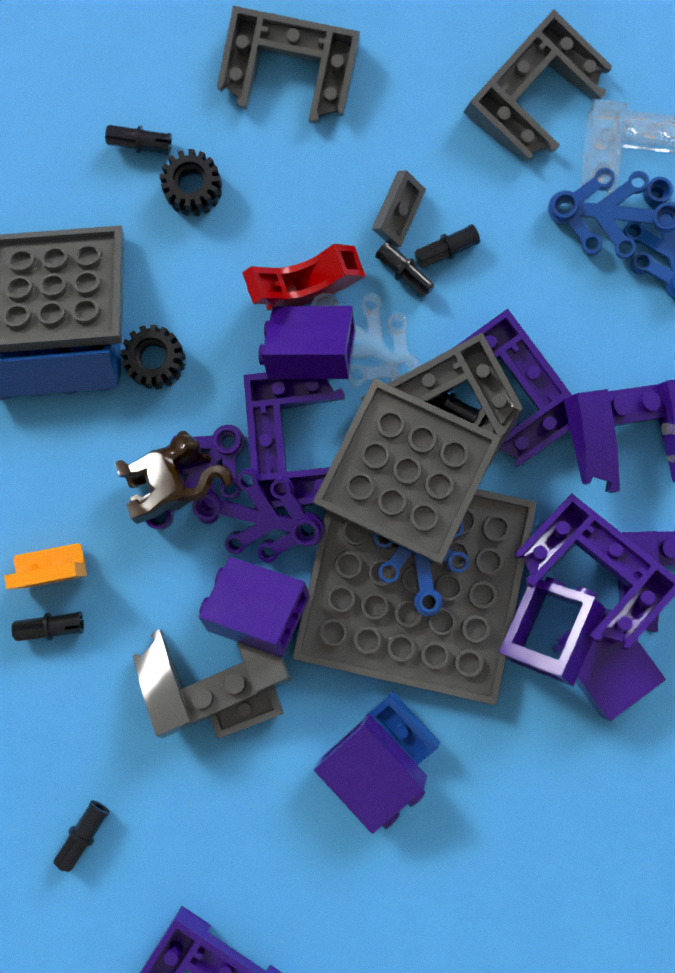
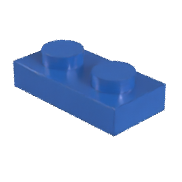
M393 691L367 713V715L370 713L417 765L437 750L440 745V741Z

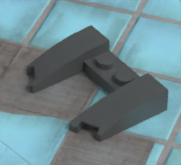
M233 6L217 88L220 92L227 88L239 98L236 102L237 105L247 110L262 51L320 62L309 115V123L319 122L318 116L338 111L339 116H343L360 46V31Z
M554 9L477 93L464 110V113L481 129L526 161L533 158V152L546 148L551 153L560 146L550 134L515 102L547 66L551 67L572 85L598 102L605 95L606 89L598 87L600 74L608 73L612 68V65Z
M483 333L472 337L387 383L428 403L459 385L468 382L495 433L501 437L507 431L502 425L514 409L521 412L523 409Z
M161 629L154 631L151 635L155 641L141 656L137 653L133 656L140 687L155 735L161 738L170 736L292 681L283 657L281 658L237 642L244 662L183 688Z

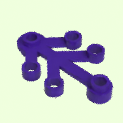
M223 425L217 428L212 436L194 437L199 442L201 450H210L208 455L211 461L181 466L179 470L181 475L189 474L184 479L188 488H195L201 474L208 467L217 465L222 459L223 466H227L232 471L234 477L232 483L236 485L237 490L234 494L227 495L225 493L226 486L222 482L220 492L227 499H236L241 493V489L237 484L236 456L243 451L245 438L239 428L233 425ZM226 437L234 438V445L230 448L223 446V440ZM213 480L209 488V490L214 491ZM206 498L205 504L210 508H214V502ZM175 510L165 511L166 519L162 523H158L155 518L145 522L149 527L156 530L167 529L174 520L173 512ZM219 514L212 520H199L205 524H213L217 521Z
M246 468L238 475L237 484L240 489L247 492L257 509L221 500V497L211 490H208L205 496L192 503L194 514L201 520H212L220 514L255 523L242 532L234 531L227 537L225 547L232 554L241 553L248 544L274 529L288 532L276 541L268 539L262 542L258 548V556L267 563L273 562L280 553L296 544L307 547L318 544L325 533V525L322 519L314 513H308L303 510L292 493L293 484L291 480L284 476L276 478L270 486L272 496L282 501L290 517L279 515L258 484L260 481L259 473L252 468ZM243 475H250L254 483L251 485L245 483ZM276 484H284L287 487V492H279ZM206 498L214 502V508H210L205 504ZM303 524L312 525L314 532L308 533L304 531ZM236 538L240 540L241 547L234 546L231 539ZM264 547L272 548L274 555H267L264 552Z

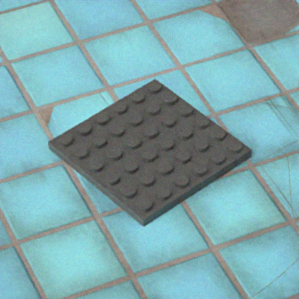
M480 489L476 490L462 520L464 526L463 533L459 537L454 538L449 547L454 552H462L467 555L469 559L468 568L464 572L454 573L449 570L446 562L443 561L439 565L429 560L433 588L440 593L443 601L441 610L433 616H424L417 612L414 607V597L419 592L414 552L411 553L400 568L398 579L394 582L386 583L378 575L379 567L390 560L400 545L393 543L388 548H379L374 543V533L326 510L323 521L325 533L322 540L318 543L308 587L310 598L302 614L292 659L496 705L506 657L499 653V650L514 619L525 564L523 558L516 559L515 553L530 538L537 502ZM377 535L379 543H389V540ZM460 556L453 557L452 566L455 569H461L464 565L463 558ZM389 565L385 566L382 574L386 579H392L395 576V569ZM427 595L423 598L422 604L426 609H431L435 605V599Z

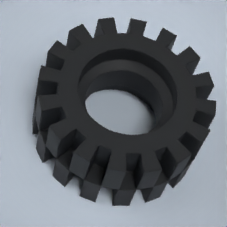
M188 149L189 155L185 156L183 150L177 152L179 155L178 159L171 155L168 158L170 165L163 164L162 170L164 174L160 173L161 188L169 205H172L175 211L179 212L181 209L183 215L189 216V211H192L194 216H200L199 210L203 209L206 214L210 211V204L214 207L217 205L216 197L221 198L222 191L220 187H222L218 168L215 166L213 159L210 156L207 159L202 151H199L197 156L194 149ZM196 173L202 176L204 183L200 190L194 193H185L179 188L180 180L185 175Z
M151 324L150 329H147L145 325L139 327L140 332L137 334L133 330L130 333L132 337L130 341L125 339L123 345L126 347L125 350L121 349V356L124 358L121 362L128 375L136 383L142 384L148 389H151V387L162 389L164 384L168 387L172 385L171 380L174 378L178 380L181 376L179 374L180 369L184 371L185 367L183 363L185 353L176 336L165 327L159 329L157 325ZM150 346L162 347L166 353L165 362L157 369H148L143 366L141 361L142 353Z

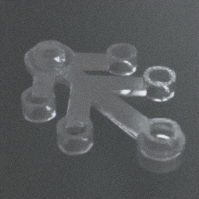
M322 293L314 298L312 306H338V301L333 295ZM372 293L364 296L361 308L367 317L368 333L355 323V341L359 344H355L353 347L352 359L376 356L385 364L365 368L360 364L352 365L350 367L349 379L347 380L353 386H361L366 380H373L374 378H390L393 381L402 376L397 371V367L400 365H406L409 368V372L420 366L417 358L408 353L405 332L408 324L406 317L396 313L388 319L387 329L393 335L394 353L383 344L379 313L381 309L380 297ZM373 300L378 306L375 309H368L365 303ZM394 320H400L403 323V327L401 329H394L391 323ZM359 370L363 373V378L354 380L351 377V373Z

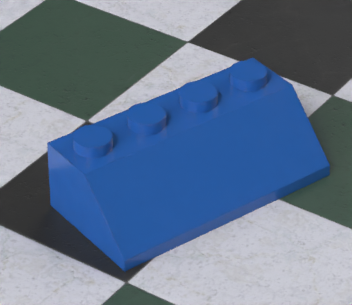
M120 344L0 353V400L13 396L30 395L38 397L48 393L63 392L65 394H72L84 390L96 389L98 391H106L111 388H118L122 371Z

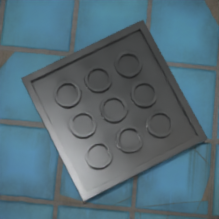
M121 225L0 234V353L122 343L124 232Z
M374 378L313 500V504L441 565L501 436Z

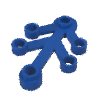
M604 167L599 169L595 173L594 178L575 192L564 190L556 193L551 198L548 205L551 219L558 224H569L581 240L583 252L589 256H594L600 252L602 239L599 235L591 233L581 217L595 218L615 245L616 256L622 260L630 259L634 255L636 243L633 239L626 237L614 220L652 224L656 230L663 233L671 232L675 229V203H662L655 210L617 206L632 194H641L647 189L649 177L643 171L633 172L627 182L597 204L584 201L598 190L605 191L613 186L615 174L610 168ZM606 174L611 180L607 184H601L598 181V177ZM641 178L644 181V185L638 188L634 187L632 180ZM564 203L569 204L571 210L568 213H561L559 211L560 205ZM664 214L672 217V222L668 225L660 222V217ZM589 240H596L598 247L590 250L585 244ZM627 243L632 247V251L628 254H623L619 250L620 245Z
M665 177L653 178L648 183L647 189L643 192L645 202L655 210L672 196L673 185ZM651 192H657L660 195V199L654 197ZM664 214L660 217V222L668 225L672 222V218L670 215ZM629 222L622 230L626 237L633 239L635 243L639 242L668 259L670 269L654 262L649 253L639 252L630 262L631 270L639 275L648 273L665 283L668 295L675 300V229L667 233L660 232L661 238L644 229L641 223ZM628 229L636 230L638 236H631ZM637 259L644 260L646 267H640Z
M462 522L454 538L459 537L463 533L464 526ZM374 533L373 540L379 548H388L393 544L391 541L388 544L379 543L377 534ZM399 546L390 560L379 567L378 575L380 579L386 583L396 581L400 574V568L412 551ZM449 548L443 561L447 563L450 571L454 573L464 572L469 566L467 555L462 552H454ZM414 553L419 592L414 597V607L417 612L424 616H433L442 608V597L433 588L429 559ZM460 556L463 558L464 565L461 569H455L452 566L453 557ZM385 566L394 567L395 576L392 579H386L383 576L382 570ZM427 595L435 599V605L431 609H426L422 604L423 598Z

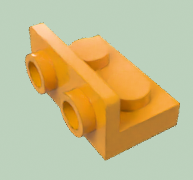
M76 543L15 555L13 559L16 573L4 575L6 589H25L86 577L87 570L83 546Z

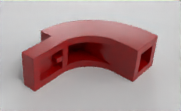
M333 244L315 257L296 265L281 268L251 266L242 272L253 304H265L268 311H272V307L302 306L326 298L365 277L355 246Z

